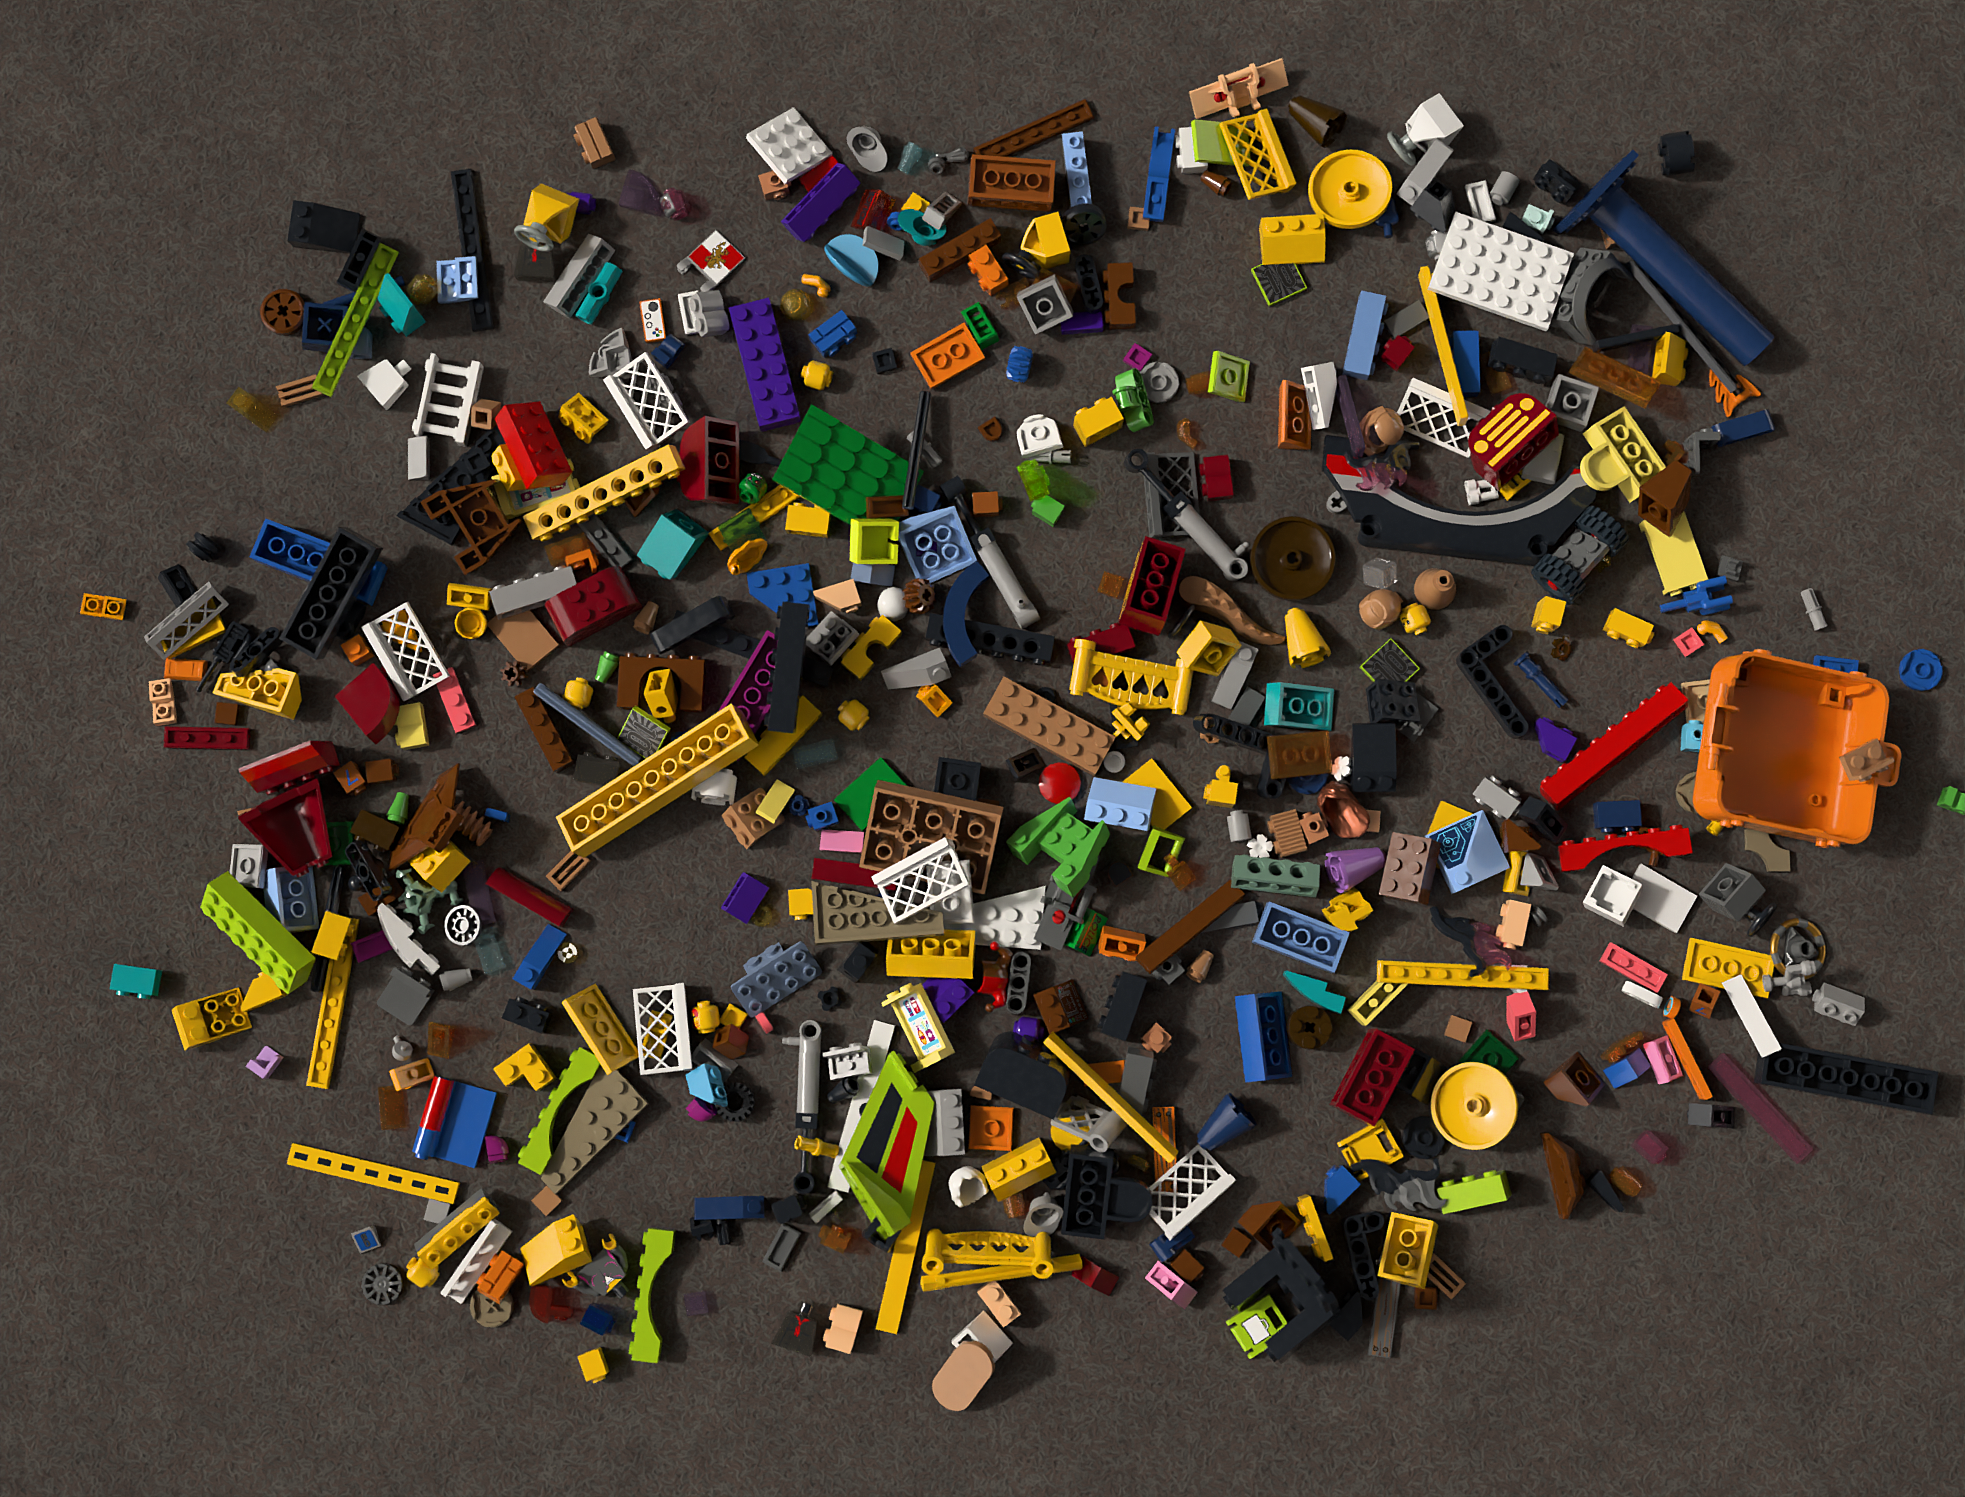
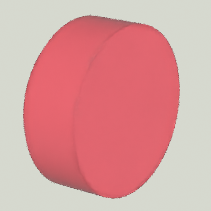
M761 1012L755 1016L766 1034L773 1030V1026L764 1013Z

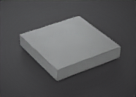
M233 844L230 874L245 888H264L268 850L263 845Z

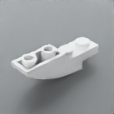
M381 903L377 909L379 920L385 936L394 951L410 968L417 962L433 976L440 967L438 965L439 961L432 954L429 953L427 955L421 950L423 947L415 939L411 941L409 939L414 932L412 930L413 926L407 920H401L395 915L397 912L393 907L388 904L385 906Z

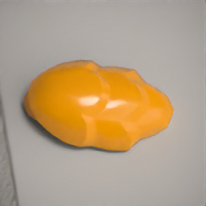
M762 538L748 540L740 548L735 549L727 563L731 574L739 575L749 571L763 557V553L768 545L767 541Z

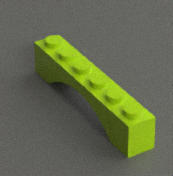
M579 1047L578 1050L575 1049L569 1059L571 1064L568 1069L565 1068L559 1077V1080H561L559 1087L552 1090L549 1096L551 1102L548 1107L542 1109L538 1117L541 1119L538 1126H534L529 1133L530 1141L528 1145H524L518 1154V1157H520L519 1164L540 1175H543L554 1154L552 1132L560 1107L576 1088L594 1078L600 1066L594 1053L583 1047Z
M650 1227L648 1232H644L643 1245H646L645 1254H641L640 1267H643L642 1276L639 1275L637 1282L640 1296L636 1297L634 1310L638 1311L637 1319H633L632 1332L635 1333L634 1341H631L629 1346V1354L632 1355L633 1361L658 1363L660 1361L663 1339L657 1331L652 1317L651 1291L658 1270L674 1252L676 1230Z

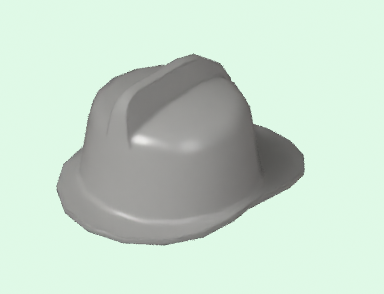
M865 126L853 128L848 132L847 144L859 163L872 172L881 171L886 166L887 153L881 144L879 133L874 128Z
M1045 1192L1043 1196L1033 1199L1023 1226L1025 1233L1030 1237H1035L1039 1232H1046L1048 1235L1052 1234L1063 1215L1062 1207L1057 1204L1054 1198L1050 1197L1048 1192Z

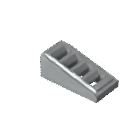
M944 192L927 207L922 219L938 230L957 211L962 203L949 193Z

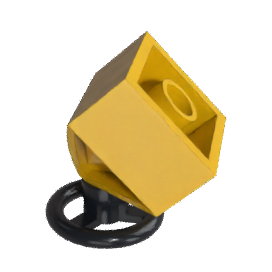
M1055 212L1034 218L1024 235L1021 250L1017 255L1013 253L1003 254L1002 259L1004 263L1017 273L1029 278H1037L1039 276V270L1032 264L1033 261L1043 269L1069 263L1070 248L1059 213Z
M1191 604L1168 634V638L1173 639L1179 630L1183 631L1187 638L1177 650V654L1188 669L1217 677L1242 645L1231 629L1201 620L1197 623L1190 618L1196 607L1194 604Z

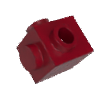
M1397 335L1394 340L1390 338L1383 348L1386 351L1380 359L1395 371H1398L1415 347L1410 339Z

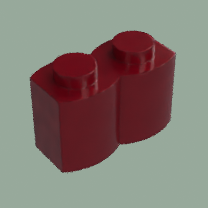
M1229 456L1203 457V463L1199 464L1200 476H1204L1205 484H1202L1203 496H1207V501L1233 499Z

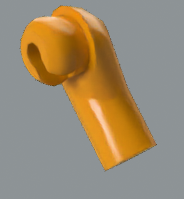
M803 274L802 284L816 286L818 288L817 294L820 297L825 298L828 296L830 286L820 276Z
M1704 620L1697 626V630L1701 635L1707 632L1712 633L1719 644L1728 639L1721 626L1716 622Z

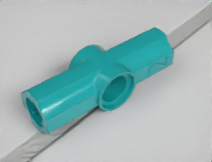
M605 263L595 282L589 286L588 294L576 313L577 318L587 324H593L603 305L609 301L610 293L622 274L621 269L612 263ZM598 290H603V291H604V293H603L602 296H600V297H595V296H594V294H595L596 291H598Z

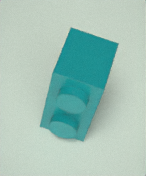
M114 964L110 989L117 990L116 995L129 996L130 992L138 993L137 998L150 999L151 995L158 996L162 970Z

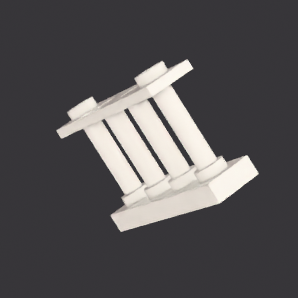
M431 353L430 359H427L425 364L427 374L418 417L413 421L412 431L416 437L423 436L424 431L453 436L459 446L467 447L471 430V408L477 401L484 367L477 361H472L471 367L468 366V368L438 363L439 358L436 354ZM436 371L466 376V379H468L467 386L459 388L434 383ZM432 391L462 396V399H464L462 407L455 408L430 403ZM430 411L457 416L459 419L458 427L450 428L426 423L427 413Z

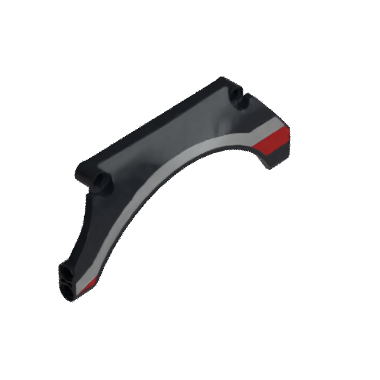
M1325 435L1322 472L1326 474L1339 492L1354 523H1360L1357 539L1365 547L1535 566L1547 553L1548 545L1554 546L1596 499L1597 490L1590 487L1584 481L1580 471V464H1573L1566 474L1551 488L1524 503L1509 508L1479 512L1441 508L1422 502L1398 490L1384 480L1369 465L1363 469L1351 467L1344 456L1347 450L1351 451V455L1355 459H1362L1363 457L1350 438Z

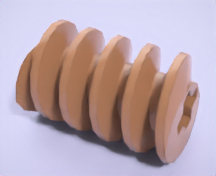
M461 801L453 809L464 817L458 831L463 830L464 836L470 835L469 839L471 841L476 840V845L481 846L493 831V829H490L492 822L489 821L483 824L485 817L482 816L476 819L478 812L475 811L470 814L471 806L463 809L465 802Z

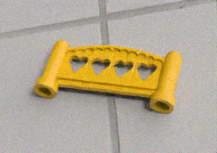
M1075 639L1074 648H1076L1069 689L1071 690V695L1083 696V693L1087 692L1094 697L1118 706L1131 702L1136 709L1154 710L1171 708L1172 714L1184 716V713L1187 711L1192 676L1195 670L1188 669L1181 659L1176 660V666L1174 667L1095 651L1096 642ZM1102 667L1108 680L1106 687L1101 686V684H1092V678ZM1122 671L1129 686L1126 691H1123L1121 688L1114 689L1112 687V682ZM1142 675L1149 689L1146 695L1142 694L1141 691L1134 693L1132 690L1133 685ZM1162 679L1169 692V696L1166 699L1162 698L1161 695L1155 697L1152 693L1153 689Z
M933 1228L927 1233L926 1253L922 1259V1269L929 1275L941 1273L944 1263L1032 1266L1033 1275L1041 1279L1050 1277L1054 1269L1051 1259V1238L1046 1232H1039L1035 1237L994 1231L942 1234L939 1229ZM948 1244H963L964 1246L959 1250H953ZM970 1245H985V1247L980 1251H975ZM992 1245H1005L1007 1247L1003 1251L998 1252ZM1013 1246H1028L1029 1248L1024 1252H1018Z

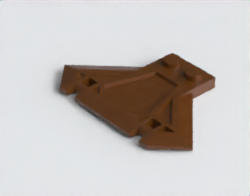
M459 763L439 775L435 781L436 784L429 790L400 834V839L395 843L390 853L389 872L428 847L441 853L449 845L453 833L460 828L464 817L453 810L460 768Z

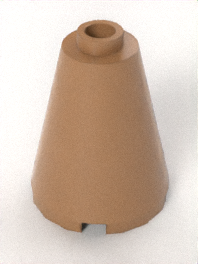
M1431 568L1422 572L1416 579L1414 594L1417 601L1431 610H1440L1447 607L1455 598L1456 584L1450 572L1439 568Z

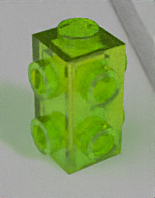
M1036 459L1026 460L1021 465L1016 466L1030 502L1041 500L1050 494L1047 486H1050L1051 483L1043 465L1039 466Z

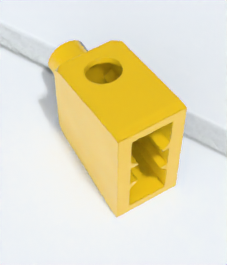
M671 669L650 672L644 691L648 706L654 718L663 717L665 723H671L676 720L675 712L679 701Z

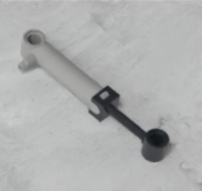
M1142 449L1132 450L1124 459L1125 468L1132 473L1141 472L1168 501L1162 509L1171 519L1175 518L1223 571L1226 579L1237 581L1247 574L1248 566L1239 557L1246 552L1250 545L1244 542L1232 551L1190 505L1191 501L1182 491L1174 497L1147 467L1148 455ZM1132 456L1138 457L1141 464L1138 466L1134 465L1131 460ZM1232 565L1239 567L1240 572L1238 575L1231 571Z
M957 475L939 485L948 503L956 501L975 535L970 537V541L1011 609L1019 627L1024 629L1040 620L1038 612L1021 587L989 527L984 530L980 528L963 496L968 492L960 477Z
M808 1020L800 1026V1037H783L782 1043L799 1046L795 1128H802V1137L811 1139V1129H818L822 1028L818 1022ZM808 1025L816 1027L817 1032L815 1036L808 1037L805 1034V1028ZM801 1150V1171H798V1174L795 1176L793 1187L798 1193L806 1194L813 1190L816 1181L815 1177L809 1172L810 1152ZM801 1177L809 1178L810 1186L804 1189L799 1186V1179Z

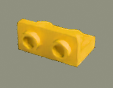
M579 392L561 406L558 415L561 422L572 429L576 436L587 444L592 441L593 435L605 427L609 421Z

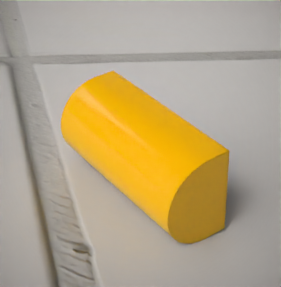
M449 583L447 605L489 610L492 603L489 591H492V588Z

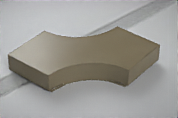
M1744 829L1745 851H1751L1759 855L1766 865L1767 872L1790 871V850L1781 849L1776 846L1766 832Z

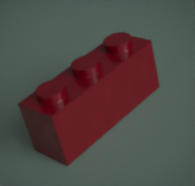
M1117 622L1110 625L1108 630L1102 631L1097 629L1090 632L1088 637L1082 638V636L1071 638L1070 643H1067V649L1073 666L1076 648H1074L1075 639L1096 642L1095 651L1112 655H1120L1134 650L1135 644L1129 627Z

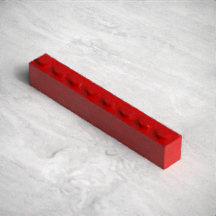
M1672 682L1667 686L1662 685L1656 690L1652 698L1644 699L1639 704L1638 709L1634 712L1629 711L1622 718L1623 721L1617 725H1611L1607 729L1606 734L1601 738H1595L1590 743V747L1585 751L1580 750L1577 752L1570 763L1562 764L1557 769V773L1552 777L1547 776L1540 785L1541 795L1558 811L1687 709L1689 700Z

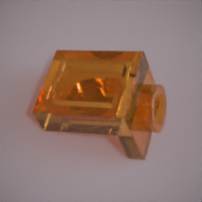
M1668 439L1662 447L1669 453L1665 455L1662 462L1667 467L1675 460L1678 461L1685 453L1682 450V446L1678 442Z

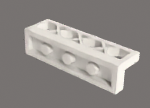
M496 1219L491 1220L440 1294L445 1297L450 1296L460 1304H463L476 1285L480 1275L488 1268L492 1257L499 1252L513 1231Z

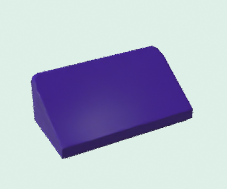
M1101 311L1095 314L1089 312L1073 313V317L1060 322L1061 335L1103 332Z

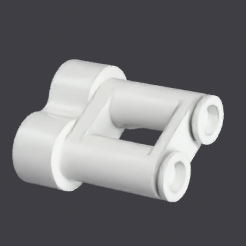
M1473 479L1465 481L1469 505L1479 504L1480 501L1498 499V491L1486 480L1475 481ZM1491 488L1490 492L1480 493V489Z

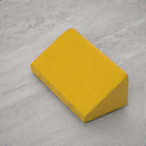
M1527 852L1509 853L1508 864L1510 868L1506 869L1503 892L1528 896L1530 887L1520 885Z

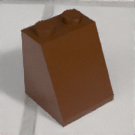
M1675 460L1640 486L1638 516L1666 536L1671 537L1690 499L1692 471L1686 465Z

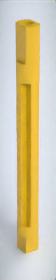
M1079 1254L1051 1258L1054 1265L1053 1273L1082 1269V1260ZM1003 1265L946 1274L921 1276V1286L923 1292L948 1287L1032 1276V1266Z

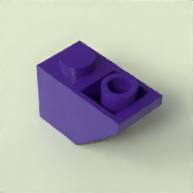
M1545 717L1543 719L1538 718L1534 722V727L1542 752L1559 762L1565 761L1577 738L1572 736L1573 732L1566 728L1559 729L1554 726L1555 723Z

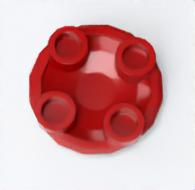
M1058 762L1050 764L1040 775V793L1051 803L1058 804L1068 797L1073 800L1080 791L1081 781L1079 774L1074 767L1067 763Z

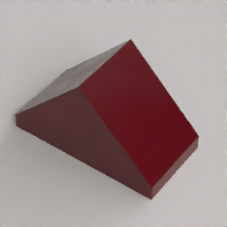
M1081 1256L1082 1269L1073 1270L1071 1275L1089 1287L1109 1296L1119 1276Z

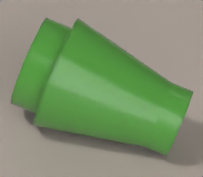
M605 651L600 656L595 679L606 684L619 666L620 657Z
M397 792L396 798L387 813L388 822L404 825L405 821L408 820V794Z

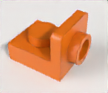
M590 549L568 555L565 558L567 567L571 566L574 570L586 566L585 563L588 562L591 572L595 573L597 571L596 566L599 565L596 554H592Z

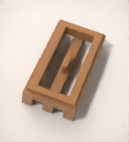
M317 375L276 386L279 398L281 399V406L284 408L323 396V393L315 391L285 400L286 397L312 390L313 384L283 393L284 390L314 382Z
M570 851L546 877L562 891L591 862L587 856L585 858L578 856L554 879L553 876L575 855V853ZM583 859L584 862L560 885L561 879Z
M1434 1253L1432 1254L1430 1268L1453 1291L1450 1293L1429 1272L1427 1277L1452 1300L1466 1283ZM1434 1260L1459 1283L1457 1287L1432 1264Z

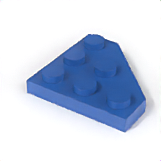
M809 563L746 573L750 595L776 614L778 606H782V601L810 605L808 627L819 625Z

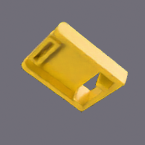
M1383 1118L1377 1121L1375 1127L1366 1126L1337 1143L1339 1147L1347 1144L1348 1147L1341 1150L1350 1168V1164L1360 1162V1160L1373 1159L1390 1165L1404 1157ZM1384 1131L1393 1147L1387 1153L1376 1135ZM1361 1170L1363 1173L1358 1175L1356 1179L1361 1181L1369 1175L1366 1171Z

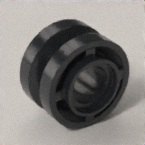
M196 532L193 535L195 540H189L186 545L198 558L210 563L212 561L211 554H218L220 550L217 548V544L205 534Z

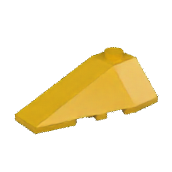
M280 668L272 669L271 671L255 670V672H250L244 677H237L234 673H222L213 691L215 695L294 720L302 701L298 674Z

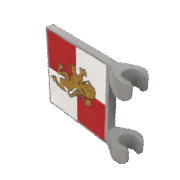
M715 230L691 254L677 264V270L684 274L693 264L709 280L701 286V292L713 291L717 285L745 260V257Z

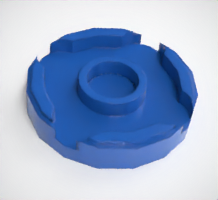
M1918 649L1909 652L1903 657L1899 666V674L1903 683L1910 689L1926 691L1939 683L1942 678L1943 668L1937 655L1929 650Z

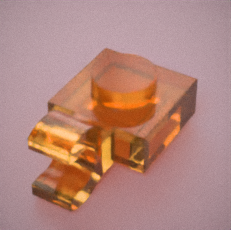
M1171 853L1164 857L1171 868L1167 875L1179 891L1197 879L1185 861L1179 863Z

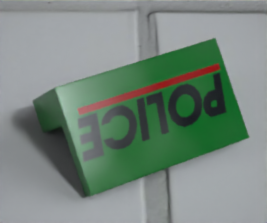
M1079 904L1077 905L1076 910H1075L1073 916H1075L1076 911H1077V909H1078V907H1079ZM1087 908L1083 917V924L1073 921L1064 945L1090 957L1099 939L1103 925L1105 926L1108 918Z

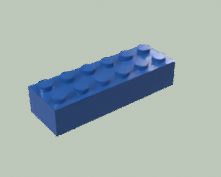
M265 518L250 558L260 564L310 582L330 543ZM376 561L356 598L357 601L373 605L388 569L385 564Z

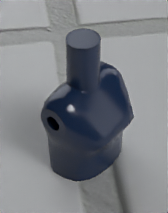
M1393 199L1390 200L1385 212L1375 221L1377 226H1383L1385 238L1393 237L1392 225H1396L1399 222L1396 201Z

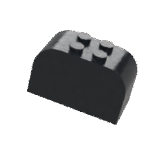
M1004 1032L993 1040L974 1086L1054 1120L1066 1093L1072 1070L1045 1044L1035 1041L1032 1036H1022L1017 1032Z

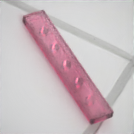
M1721 1053L1707 1066V1069L1795 1164H1798L1813 1150L1724 1053Z

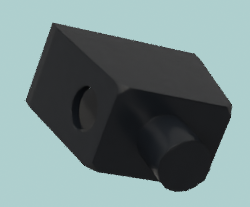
M867 941L857 942L837 970L852 982H856L875 959L878 950Z

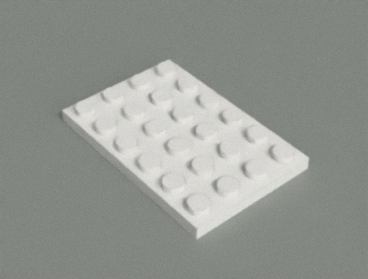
M1455 212L1427 290L1547 331L1574 253Z

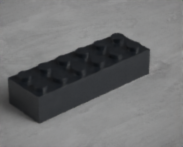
M339 527L279 639L315 660L324 659L380 556L383 547L348 527Z
M782 601V606H778L777 609L780 627L775 628L774 640L778 641L777 649L773 648L772 652L775 670L770 671L769 683H773L772 692L768 691L767 704L770 705V713L765 714L764 726H768V731L796 733L810 605Z

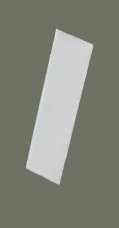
M1742 975L1722 982L1761 1057L1781 1050Z

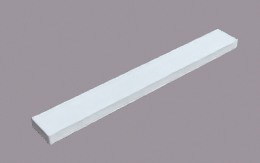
M876 1020L873 1022L867 1047L870 1048L873 1073L858 1076L859 1091L856 1096L852 1097L839 1144V1153L835 1158L827 1187L849 1192L850 1185L838 1166L861 1118L859 1108L863 1103L868 1102L884 1066L895 1028L894 1025Z

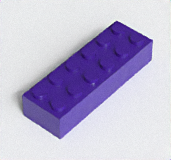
M765 298L729 307L761 432L801 422L770 299Z

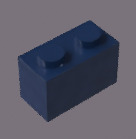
M1640 800L1596 802L1593 804L1594 828L1601 829V833L1614 832V828H1622V832L1635 831V827L1642 826Z

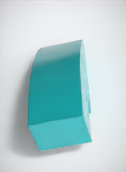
M1284 971L1283 976L1301 995L1326 1010L1337 1014L1342 1013L1346 997L1325 991L1327 982Z

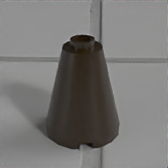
M1301 95L1293 97L1288 104L1289 114L1323 148L1328 147L1335 141V139H1332V136L1336 132L1340 134L1347 119L1346 112Z

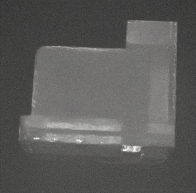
M1373 558L1363 565L1364 584L1386 589L1397 582L1396 562Z

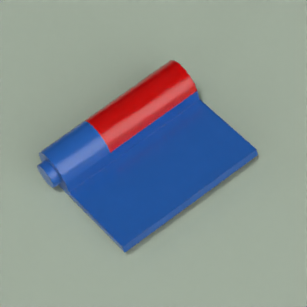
M434 1076L412 1152L416 1153L415 1157L428 1160V1157H437L476 1168L497 1093Z

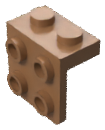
M762 788L756 789L735 802L722 814L725 824L732 829L737 840L746 850L753 846L760 837L785 821L781 813L775 823L756 813L757 808L767 795Z

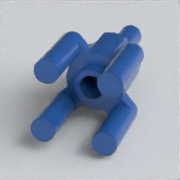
M1725 575L1700 581L1696 584L1695 590L1682 594L1683 599L1659 605L1661 613L1685 607L1688 613L1700 610L1701 615H1708L1730 609V604L1733 603L1731 595L1713 600L1711 595L1712 592L1724 590V584H1727Z

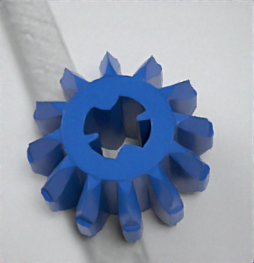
M1014 346L1012 348L1006 372L1008 379L1014 382H1025L1028 379L1033 357L1031 349H1026V347Z

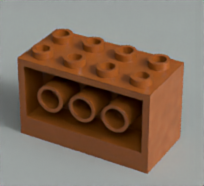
M972 154L967 206L1050 212L1053 204L1056 160Z

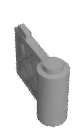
M1071 1096L1056 1113L1054 1120L1051 1119V1125L1089 1141L1091 1147L1098 1152L1107 1151L1128 1125L1114 1110L1111 1112L1090 1104L1089 1100L1080 1096ZM1074 1104L1081 1107V1110L1072 1111L1070 1107ZM1091 1114H1096V1115H1099V1116H1101V1117H1100V1118H1095V1119H1090V1116H1089V1115H1091ZM1085 1116L1086 1120L1076 1121L1075 1117ZM1070 1117L1071 1122L1060 1121L1061 1118ZM1089 1126L1090 1130L1085 1132L1079 1129V1127Z

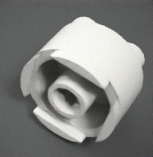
M722 769L692 788L691 798L696 800V797L702 798V803L725 805V802L729 801L730 805L734 803L737 777L733 775L732 770Z

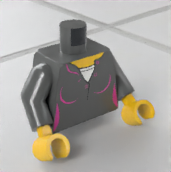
M609 1234L610 1242H605L602 1239L604 1249L576 1276L571 1271L567 1272L572 1277L569 1281L562 1279L567 1287H573L584 1294L596 1297L606 1296L612 1290L620 1299L629 1292L628 1287L621 1281L628 1275L627 1254L616 1242L613 1234Z

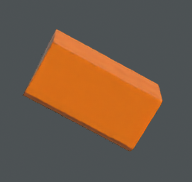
M1283 380L1279 387L1278 449L1310 450L1311 418L1305 386Z

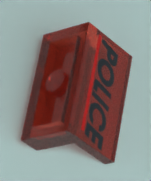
M866 189L851 227L865 230L869 226L883 231L895 199L882 190Z

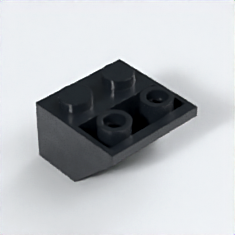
M1436 178L1423 189L1410 208L1414 211L1416 217L1426 220L1434 230L1441 231L1442 233L1450 227L1453 215L1456 212L1452 190Z
M1412 1047L1415 1050L1395 1088L1428 1105L1437 1081L1447 1070V1067L1431 1056Z

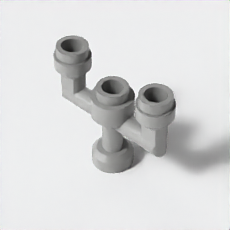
M1805 960L1800 964L1787 965L1784 977L1772 978L1769 974L1762 975L1764 991L1769 992L1775 986H1782V995L1784 996L1793 994L1807 996L1812 994L1810 981L1805 982L1804 975L1808 976L1816 973L1814 961Z

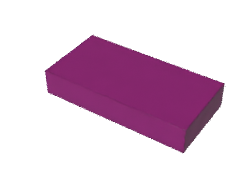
M383 930L350 943L358 963L393 950Z

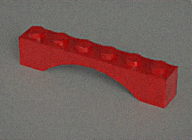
M1682 825L1669 826L1670 830L1661 831V828L1648 829L1647 834H1639V831L1626 832V837L1618 838L1617 834L1605 835V840L1596 841V837L1584 838L1583 843L1575 844L1574 840L1561 842L1562 846L1557 847L1561 872L1582 870L1600 854L1624 846L1650 848L1667 857L1692 854L1689 828H1683Z

